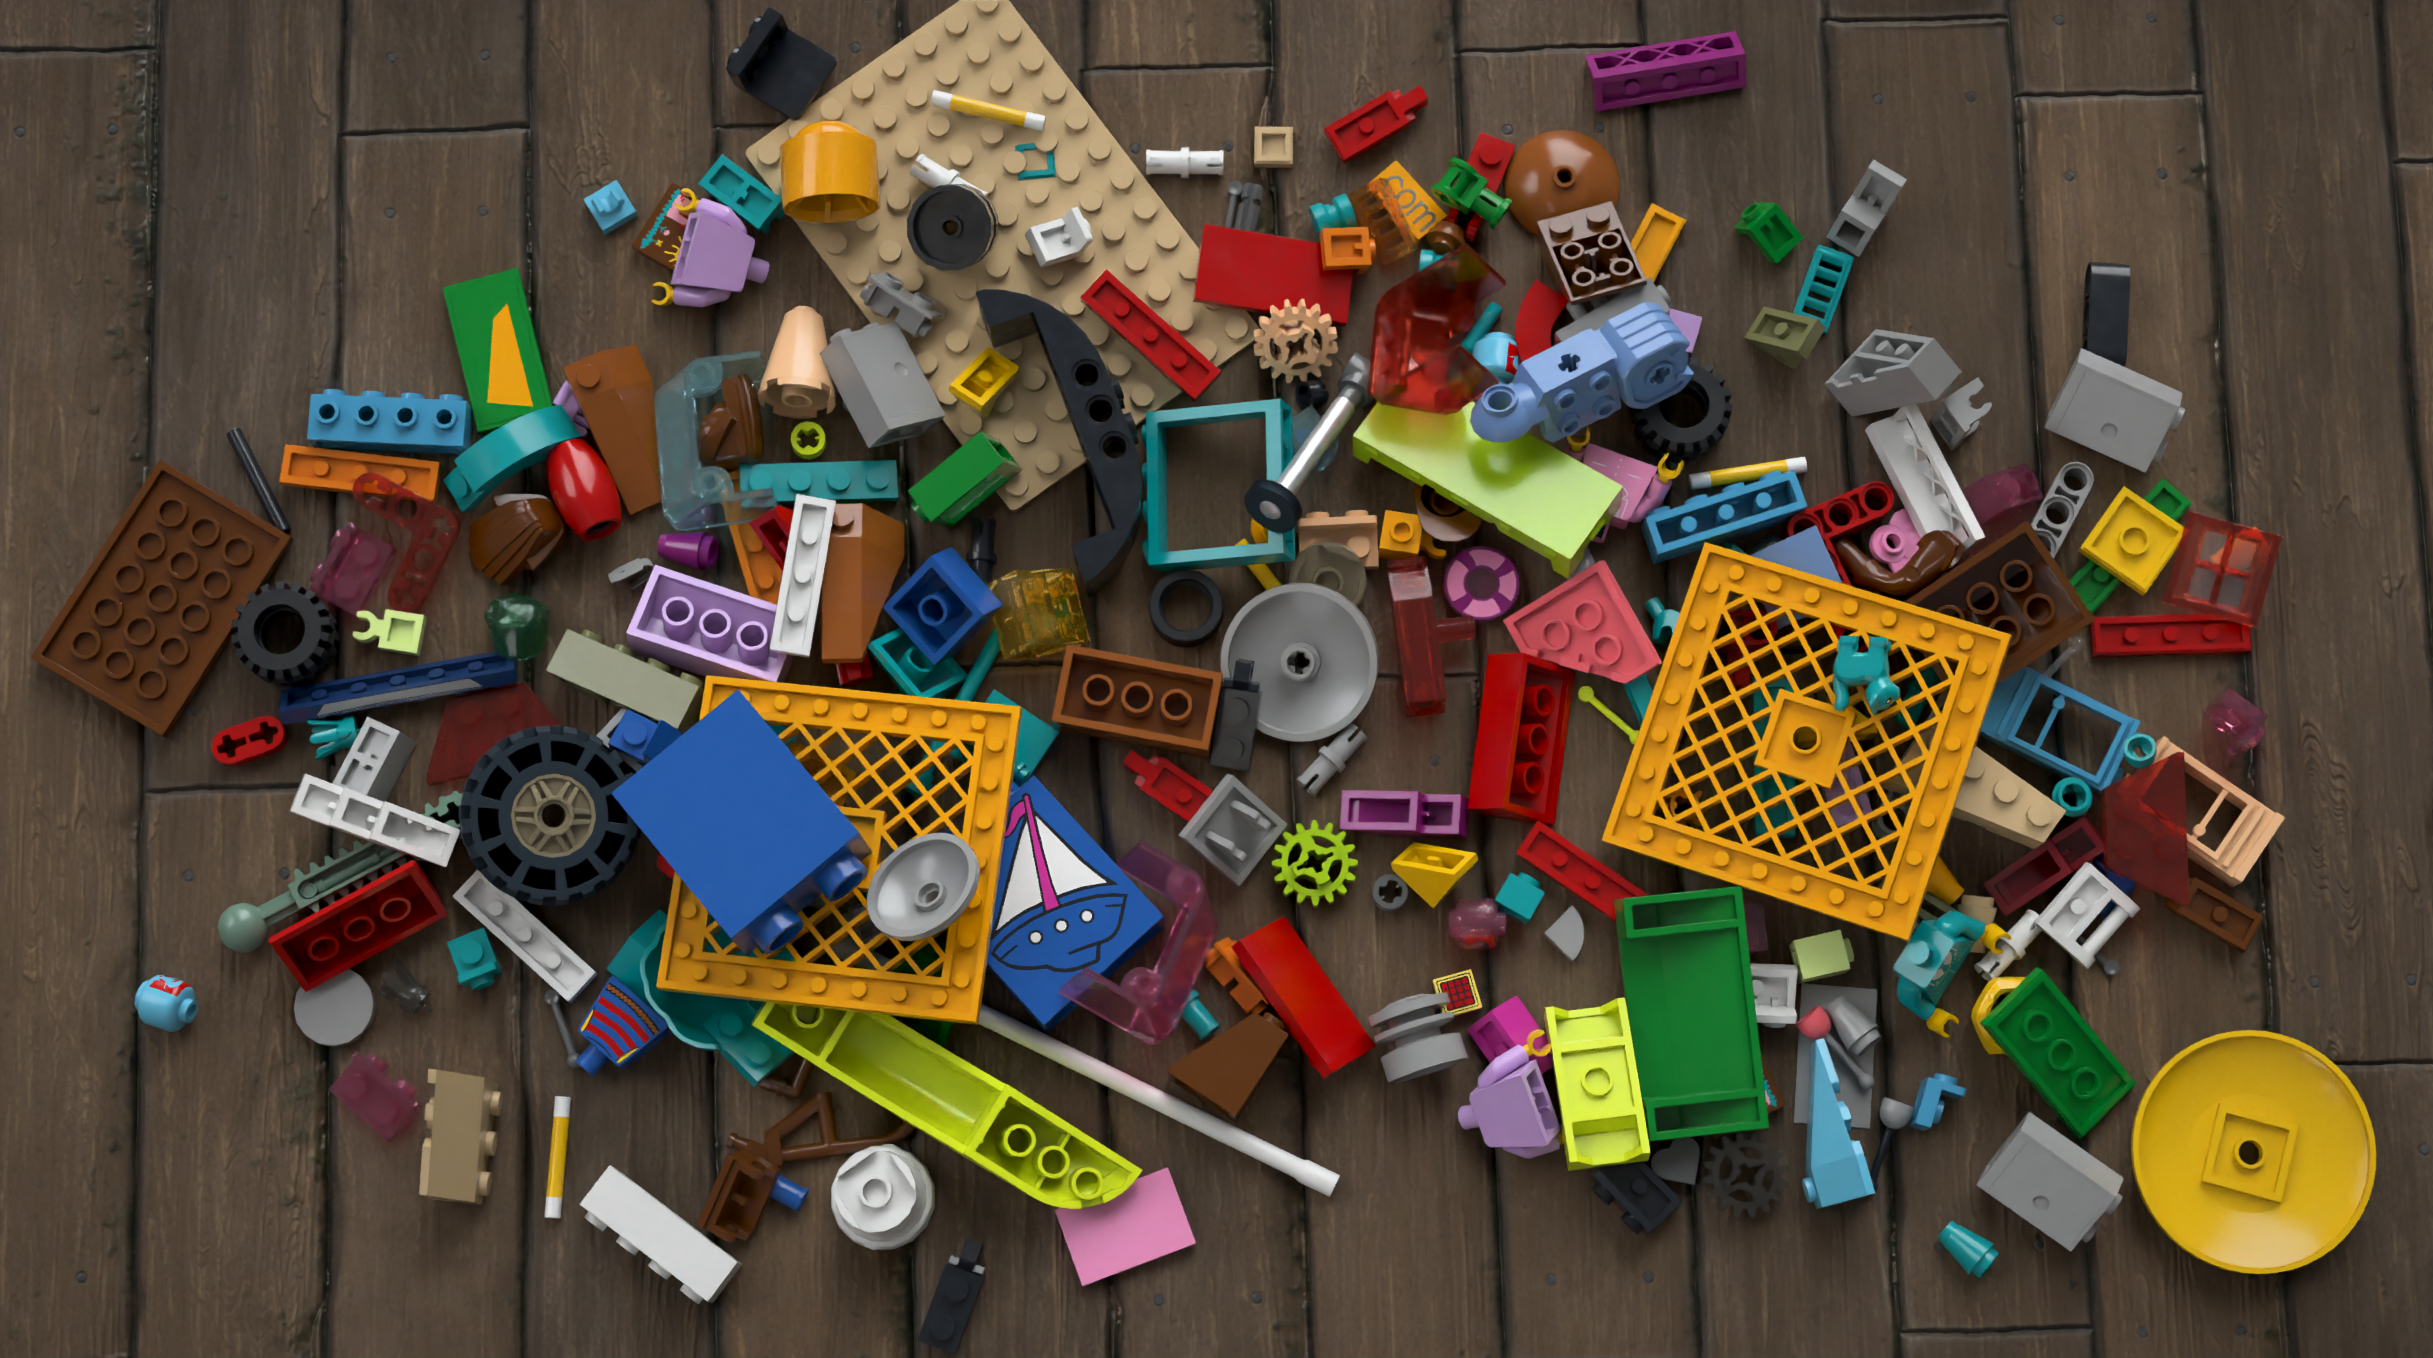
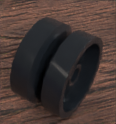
M966 184L939 185L925 191L913 203L907 218V237L914 253L927 265L940 270H961L981 262L993 250L999 235L998 215L992 201L979 189ZM952 220L958 225L956 233L954 231L948 232L946 224L952 222Z

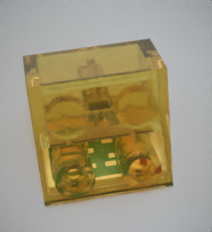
M1072 568L1015 570L986 585L1003 604L1001 609L993 616L1004 660L1033 659L1064 651L1067 644L1083 646L1091 643Z

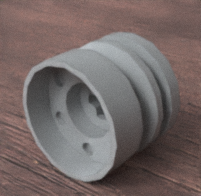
M1447 992L1410 996L1390 1003L1381 1011L1368 1017L1370 1028L1389 1026V1030L1374 1036L1375 1044L1393 1042L1396 1049L1385 1054L1380 1059L1388 1084L1428 1075L1468 1059L1461 1034H1441L1440 1027L1455 1019L1454 1012L1436 1015L1434 1012L1450 1004Z

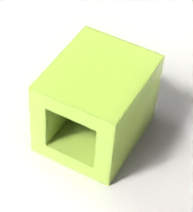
M1841 930L1797 939L1789 945L1793 964L1797 967L1798 984L1844 974L1851 969L1849 962L1854 961L1850 940L1848 938L1843 939Z

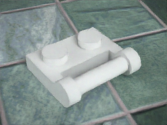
M2085 862L2034 923L2067 951L2080 965L2089 969L2096 961L2094 958L2095 954L2127 917L2133 918L2140 908L2092 864ZM2110 900L2114 902L2115 908L2084 944L2080 946L2076 939Z

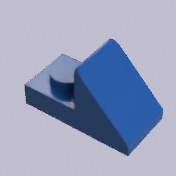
M627 709L608 745L609 748L615 749L617 752L646 765L683 734L662 719L657 724Z

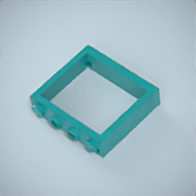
M1281 399L1146 412V425L1142 426L1141 434L1143 444L1147 449V462L1143 463L1142 477L1144 484L1147 486V500L1143 503V517L1145 523L1148 524V539L1144 540L1143 553L1149 566L1164 573L1183 569L1198 570L1295 561V527L1285 533L1273 532L1268 529V543L1168 552L1166 428L1266 418L1267 480L1276 482L1293 459L1292 407Z

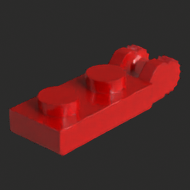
M1483 132L1479 133L1467 163L1479 175L1488 180L1486 188L1495 194L1499 190L1516 145ZM1450 208L1445 221L1457 224L1460 211ZM1474 213L1465 231V239L1472 242L1483 220L1476 213Z

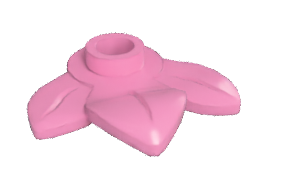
M1906 509L1895 512L1891 516L1888 525L1880 526L1874 530L1870 537L1869 549L1872 556L1876 560L1888 564L1893 573L1903 568L1919 549L1917 543L1921 540ZM1886 538L1892 541L1894 549L1887 545Z

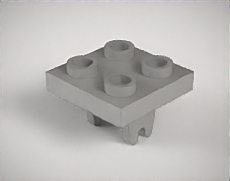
M1226 774L1178 836L1230 882L1240 886L1288 824L1236 777Z

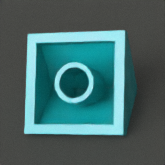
M901 627L872 641L868 645L872 658L903 695L944 699L965 682L968 676L953 657L933 665Z

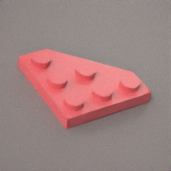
M1605 560L1598 561L1503 620L1521 653L1582 672L1611 678L1610 680L1624 684L1631 683L1662 664L1660 657Z

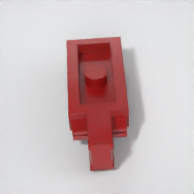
M1421 85L1404 95L1401 94L1400 90L1392 93L1389 90L1325 127L1324 134L1342 163L1346 164L1408 128L1410 124L1417 120L1414 113L1427 106L1429 98Z
M1131 750L1122 762L1125 768L1138 776L1133 784L1139 787L1141 792L1187 823L1213 792L1212 789L1163 756L1160 758L1153 754L1148 761Z

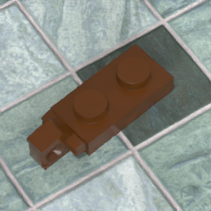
M2162 872L2156 876L2150 887L2152 891L2168 899L2165 907L2173 911V914L2241 953L2247 951L2264 919L2263 915L2196 877L2191 879L2182 875L2179 881Z

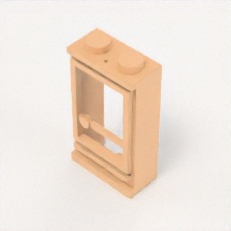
M2163 736L2156 742L2157 756L2154 763L2146 768L2138 769L2133 776L2127 773L2118 784L2114 793L2119 795V798L2113 807L2233 888L2242 883L2285 817L2278 812H2273ZM2167 760L2219 794L2200 824L2193 827L2192 836L2140 802ZM2225 798L2241 809L2242 812L2214 852L2199 842L2197 838L2205 834L2206 825Z

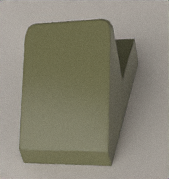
M1764 306L1744 339L1788 367L1795 369L1802 359H1807L1826 327L1818 319Z

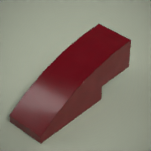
M2085 815L1984 882L1983 885L1992 898H1994L2003 914L2008 916L2082 867L2085 862L2091 861L2109 849V847L2087 815Z

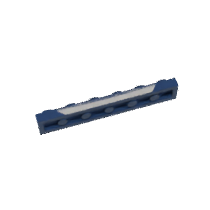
M515 648L283 689L281 690L279 714L283 725L295 722L307 723V720L334 715L346 716L356 711L373 708L385 709L395 704L411 701L424 702L434 697L450 694L463 695L469 691L489 687L502 688L508 684L518 682V658Z

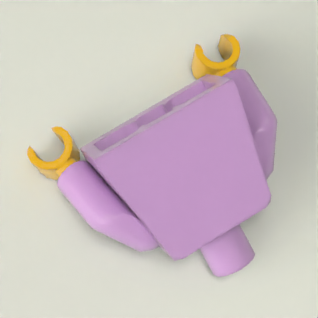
M688 188L682 189L680 192L684 196L691 197L692 201L690 205L685 207L675 203L680 213L689 216L671 284L676 285V288L673 289L671 285L663 282L654 283L653 287L665 288L666 297L662 301H651L660 306H668L674 301L676 305L706 307L726 301L731 292H741L745 279L762 284L768 275L769 262L752 257L755 239L747 235V227L730 207L706 198L699 200L692 190Z
M1540 1029L1529 1033L1527 1044L1523 1047L1518 1044L1493 1059L1479 1075L1478 1086L1470 1093L1469 1100L1471 1104L1461 1106L1458 1111V1119L1463 1129L1468 1130L1480 1127L1485 1144L1489 1147H1502L1504 1151L1526 1159L1559 1150L1560 1145L1564 1144L1563 1126L1558 1122L1537 1061H1529V1056L1533 1054L1542 1057L1551 1051V1043L1541 1049L1533 1047V1041L1545 1033Z

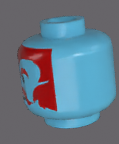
M1492 332L1476 342L1473 348L1471 375L1474 381L1483 385L1484 390L1493 385H1507L1513 381L1521 364L1514 337L1507 333Z
M156 975L150 980H146L141 984L135 996L134 1005L138 1010L139 1018L147 1025L168 1032L179 1031L186 1023H191L198 1012V1002L195 1000L194 988L187 982L167 975Z

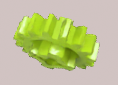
M1312 820L1309 830H1305L1302 824L1298 823L1296 824L1297 834L1295 836L1286 831L1283 833V839L1287 843L1286 846L1275 845L1274 852L1282 857L1272 861V868L1281 869V873L1274 877V881L1276 884L1286 882L1287 886L1283 891V895L1287 897L1295 892L1298 894V905H1301L1305 898L1311 899L1313 908L1318 907L1320 898H1325L1326 902L1332 905L1334 903L1333 893L1337 892L1345 896L1347 890L1343 883H1354L1356 877L1348 872V869L1358 867V860L1348 858V855L1355 851L1354 844L1344 846L1343 841L1345 840L1346 833L1342 831L1336 836L1333 835V824L1330 822L1324 830L1318 829L1317 820ZM1313 839L1325 840L1333 846L1326 849L1316 845ZM1298 845L1301 852L1299 860L1288 866L1289 855L1294 847ZM1314 855L1316 860H1326L1321 865V872L1316 873L1313 868H1303L1308 865L1309 856ZM1341 862V872L1338 878L1331 883L1328 875L1330 869ZM1304 879L1314 883L1316 890L1305 888L1299 885L1297 881Z

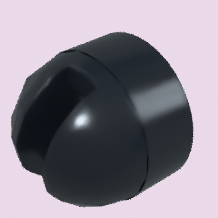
M1318 380L1299 382L1295 391L1296 402L1303 412H1311L1324 407L1329 398V392L1324 391L1326 386Z

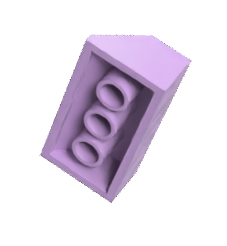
M655 565L626 632L628 647L637 654L705 677L709 675L785 683L794 655L769 651L777 608L776 604Z

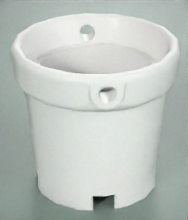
M893 1144L871 1146L854 1153L839 1168L831 1187V1209L839 1228L854 1243L872 1250H891L912 1242L927 1227L935 1208V1186L927 1167L913 1153Z

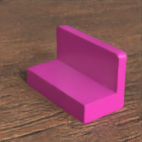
M1514 996L1488 1012L1470 1026L1467 1031L1491 1063L1493 1059L1519 1044L1523 1047L1526 1045L1529 1033L1536 1029L1541 1030V1028L1519 997ZM1545 1034L1533 1041V1047L1536 1049H1541L1548 1044ZM1550 1052L1542 1057L1534 1054L1529 1056V1061H1537L1541 1075L1553 1068Z

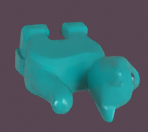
M1840 636L1837 648L1838 655L1833 666V690L1836 696L1835 710L1842 712L1848 707V687L1868 685L1866 701L1874 715H1876L1878 710L1887 709L1894 701L1899 700L1900 689L1889 678L1888 653L1891 651V641L1886 637H1869L1868 652L1859 653L1856 652L1859 645L1858 636Z

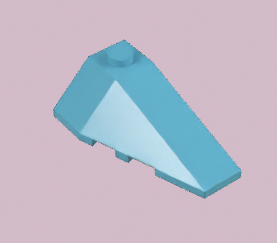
M1824 1038L1812 1042L1810 1048L1805 1166L1807 1178L1802 1179L1807 1201L1809 1203L1814 1202L1816 1209L1875 1193L1860 1141L1850 1140L1848 1134L1851 1132L1852 1120L1848 1106H1845L1843 1101L1837 1102L1835 1094L1840 1093V1084Z

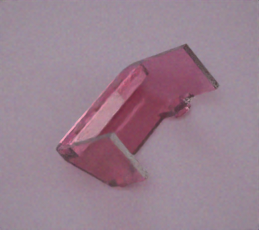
M1142 840L1118 859L1116 865L1128 876L1165 896L1173 904L1180 907V911L1154 971L1144 967L1134 968L1125 974L1119 986L1086 967L1063 984L1058 993L1148 1044H1159L1169 1038L1177 1027L1218 930L1219 921L1200 875L1193 869Z

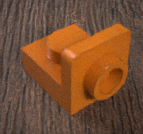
M1368 227L1323 228L1320 231L1323 270L1355 269L1356 274H1364L1372 265V262L1375 261L1376 245L1374 239H1369Z

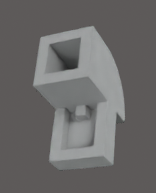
M1873 160L1854 193L1841 210L1826 238L1860 257L1889 212L1907 179Z

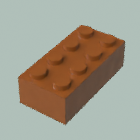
M1067 644L1052 716L1053 729L1209 758L1220 692L1223 686V673Z

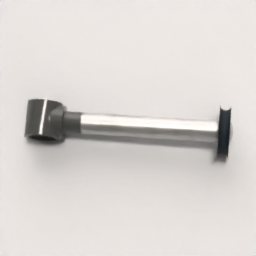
M1357 352L1353 355L1337 383L1338 396L1276 482L1263 479L1256 481L1245 494L1244 504L1247 512L1257 523L1273 532L1281 533L1291 531L1296 526V523L1302 517V508L1295 495L1358 407L1374 403L1386 384L1390 371Z

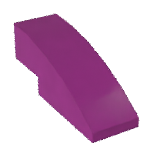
M1342 790L1340 830L1393 836L1467 839L1468 799L1461 794H1422L1419 791Z

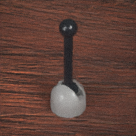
M1883 1097L1879 1110L1880 1118L1886 1129L1870 1172L1875 1192L1878 1189L1876 1179L1893 1131L1909 1123L1914 1111V1107Z

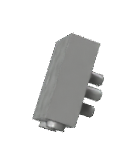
M1649 277L1646 279L1647 285L1609 295L1610 301L1605 296L1590 300L1595 310L1589 313L1582 303L1572 306L1570 303H1567L1566 308L1574 322L1555 332L1554 346L1589 328L1594 332L1601 328L1609 319L1644 302L1661 305L1666 314L1670 316L1669 306L1672 305L1671 299L1663 286L1659 285L1656 287Z
M874 322L863 327L861 330L853 332L850 328L843 329L831 336V343L820 353L843 399L842 405L844 409L850 412L868 448L924 435L946 416L897 322L881 326L879 322Z
M2081 348L2048 413L2044 428L2146 473L2152 461L2159 463L2168 444L2167 441L2163 440L2168 429L2176 430L2184 415L2185 409L2180 407L2183 393Z
M2028 1112L1987 1163L1977 1182V1186L2063 1247L2072 1251L2080 1240L2087 1243L2093 1237L2100 1226L2097 1220L2103 1213L2110 1216L2123 1198L2118 1192L2124 1178Z

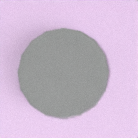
M350 969L307 992L300 986L294 1003L296 1022L303 1033L321 1045L332 1047L352 1044L358 1040L374 1021L376 1010L372 988L362 976Z

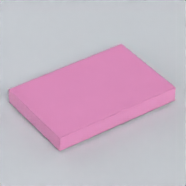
M1168 1167L1136 1179L1122 1194L1106 1203L1082 1209L1058 1208L1055 1210L1083 1287L1196 1244Z

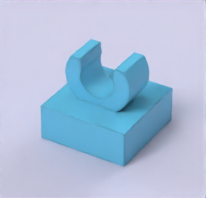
M617 180L583 199L605 235L638 216Z

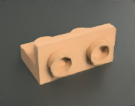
M1366 510L1347 511L1343 517H1329L1327 512H1311L1306 514V518H1301L1298 521L1299 553L1312 544L1330 541L1343 544L1354 551L1363 563L1365 570L1379 569L1377 515H1368Z

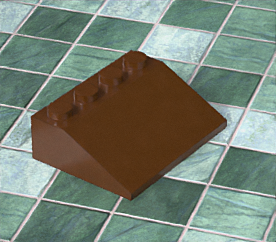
M2028 520L1904 601L1908 604L2011 634L2012 640L1996 685L2095 621ZM1921 652L1925 659L1932 656L1930 654ZM1946 660L1953 675H1955L1958 663ZM1940 662L1931 666L1941 682L1949 679Z

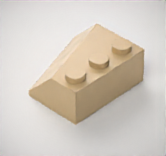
M428 1069L427 1083L435 1084V1095L431 1097L429 1103L425 1106L424 1120H427V1128L432 1130L431 1138H425L422 1146L419 1195L433 1200L482 1205L483 1196H489L491 1190L492 1173L487 1172L489 1156H494L496 1152L497 1132H492L494 1116H499L502 1110L503 1093L498 1092V1084L484 1077Z

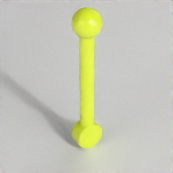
M1581 687L1578 692L1580 701L1584 703L1590 702L1628 734L1630 742L1635 745L1639 730L1632 729L1594 696V691L1591 687Z

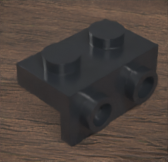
M1644 1162L1603 1166L1590 1177L1595 1183L1591 1188L1593 1192L1608 1206L1614 1202L1624 1212L1620 1219L1636 1235L1641 1231L1646 1236L1650 1235L1682 1202Z

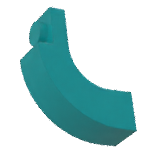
M562 405L543 408L501 426L473 444L454 460L457 467L443 481L461 511H471L506 479L531 465L546 461V455L553 447L571 439H579L581 435Z

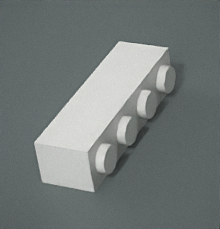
M611 1165L608 1166L580 1203L582 1207L588 1210L584 1216L585 1219L601 1231H604L609 1226L620 1235L616 1242L633 1255H636L640 1250L652 1260L648 1266L666 1280L671 1274L684 1283L680 1291L697 1304H700L703 1299L713 1303L742 1265L738 1260Z

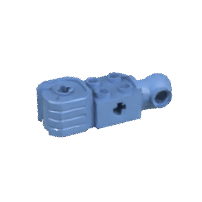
M1652 302L1641 303L1609 319L1601 328L1594 332L1589 328L1521 362L1511 383L1507 385H1493L1486 389L1477 400L1471 411V426L1474 432L1482 439L1491 442H1509L1519 439L1533 425H1536L1544 439L1554 443L1566 436L1575 434L1581 428L1599 419L1609 417L1613 412L1621 409L1620 398L1631 408L1646 409L1680 392L1692 378L1694 373L1688 366V353L1686 351L1690 346V342L1682 335V332L1666 314L1661 305Z

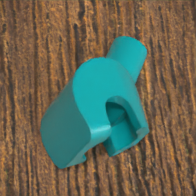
M1655 597L1645 604V608L1654 620L1652 640L1656 644L1666 647L1669 636L1673 635L1680 613L1671 609L1666 610L1658 597Z

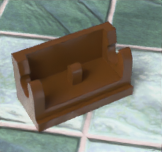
M747 1148L727 1155L697 1226L707 1229L730 1243H734L736 1237L744 1241L752 1239L782 1170Z

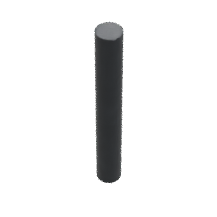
M241 428L229 431L226 436L272 526L284 533L290 532L291 527Z

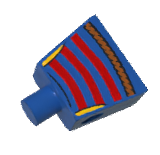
M612 975L578 1028V1032L589 1040L591 1044L579 1056L576 1062L593 1077L609 1059L619 1068L625 1070L671 1034L672 1031L662 1017Z

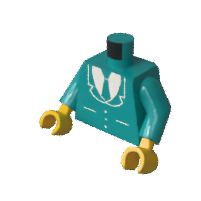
M1958 911L1946 912L1937 920H1923L1893 967V971L1899 979L1896 991L1898 1000L1919 1018L1927 1020V1027L1945 1038H1949L1950 1035L1944 1032L1945 1023L1950 1020L1958 1025L1959 1019L1943 1009L1936 1008L1935 1005L1977 940L1980 939L1981 943L1988 949L2000 955L2004 951L1995 945L1997 940L2002 937L2011 940V936L1995 923L1985 926L1983 922Z

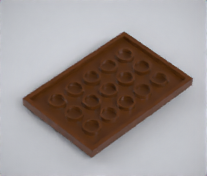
M159 460L30 658L162 737L167 738L228 644L231 635L235 633V630L231 628L232 619L239 620L241 616L236 612L239 604L246 607L250 602L246 596L252 591L257 596L260 594V587L266 585L294 539L176 468Z

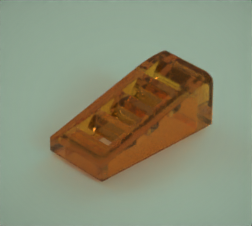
M1378 178L1347 194L1362 226L1368 227L1369 239H1374L1376 252L1383 265H1387L1419 249L1387 178ZM1379 193L1382 199L1367 206L1365 200ZM1384 208L1388 209L1389 214L1374 221L1372 214ZM1395 222L1397 228L1383 235L1380 234L1378 229ZM1402 235L1404 242L1387 250L1385 243Z

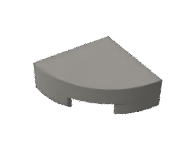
M1573 905L1543 934L1571 962L1579 954L1584 941L1583 922Z

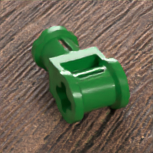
M1452 157L1448 162L1449 169L1438 184L1434 183L1431 186L1430 192L1440 202L1448 207L1459 210L1466 216L1470 210L1488 221L1489 227L1494 230L1513 201L1509 198L1502 199L1487 189V179L1479 175L1465 161ZM1456 179H1458V181L1456 182V184L1454 185V187L1451 188V186L1454 184V182L1456 181Z

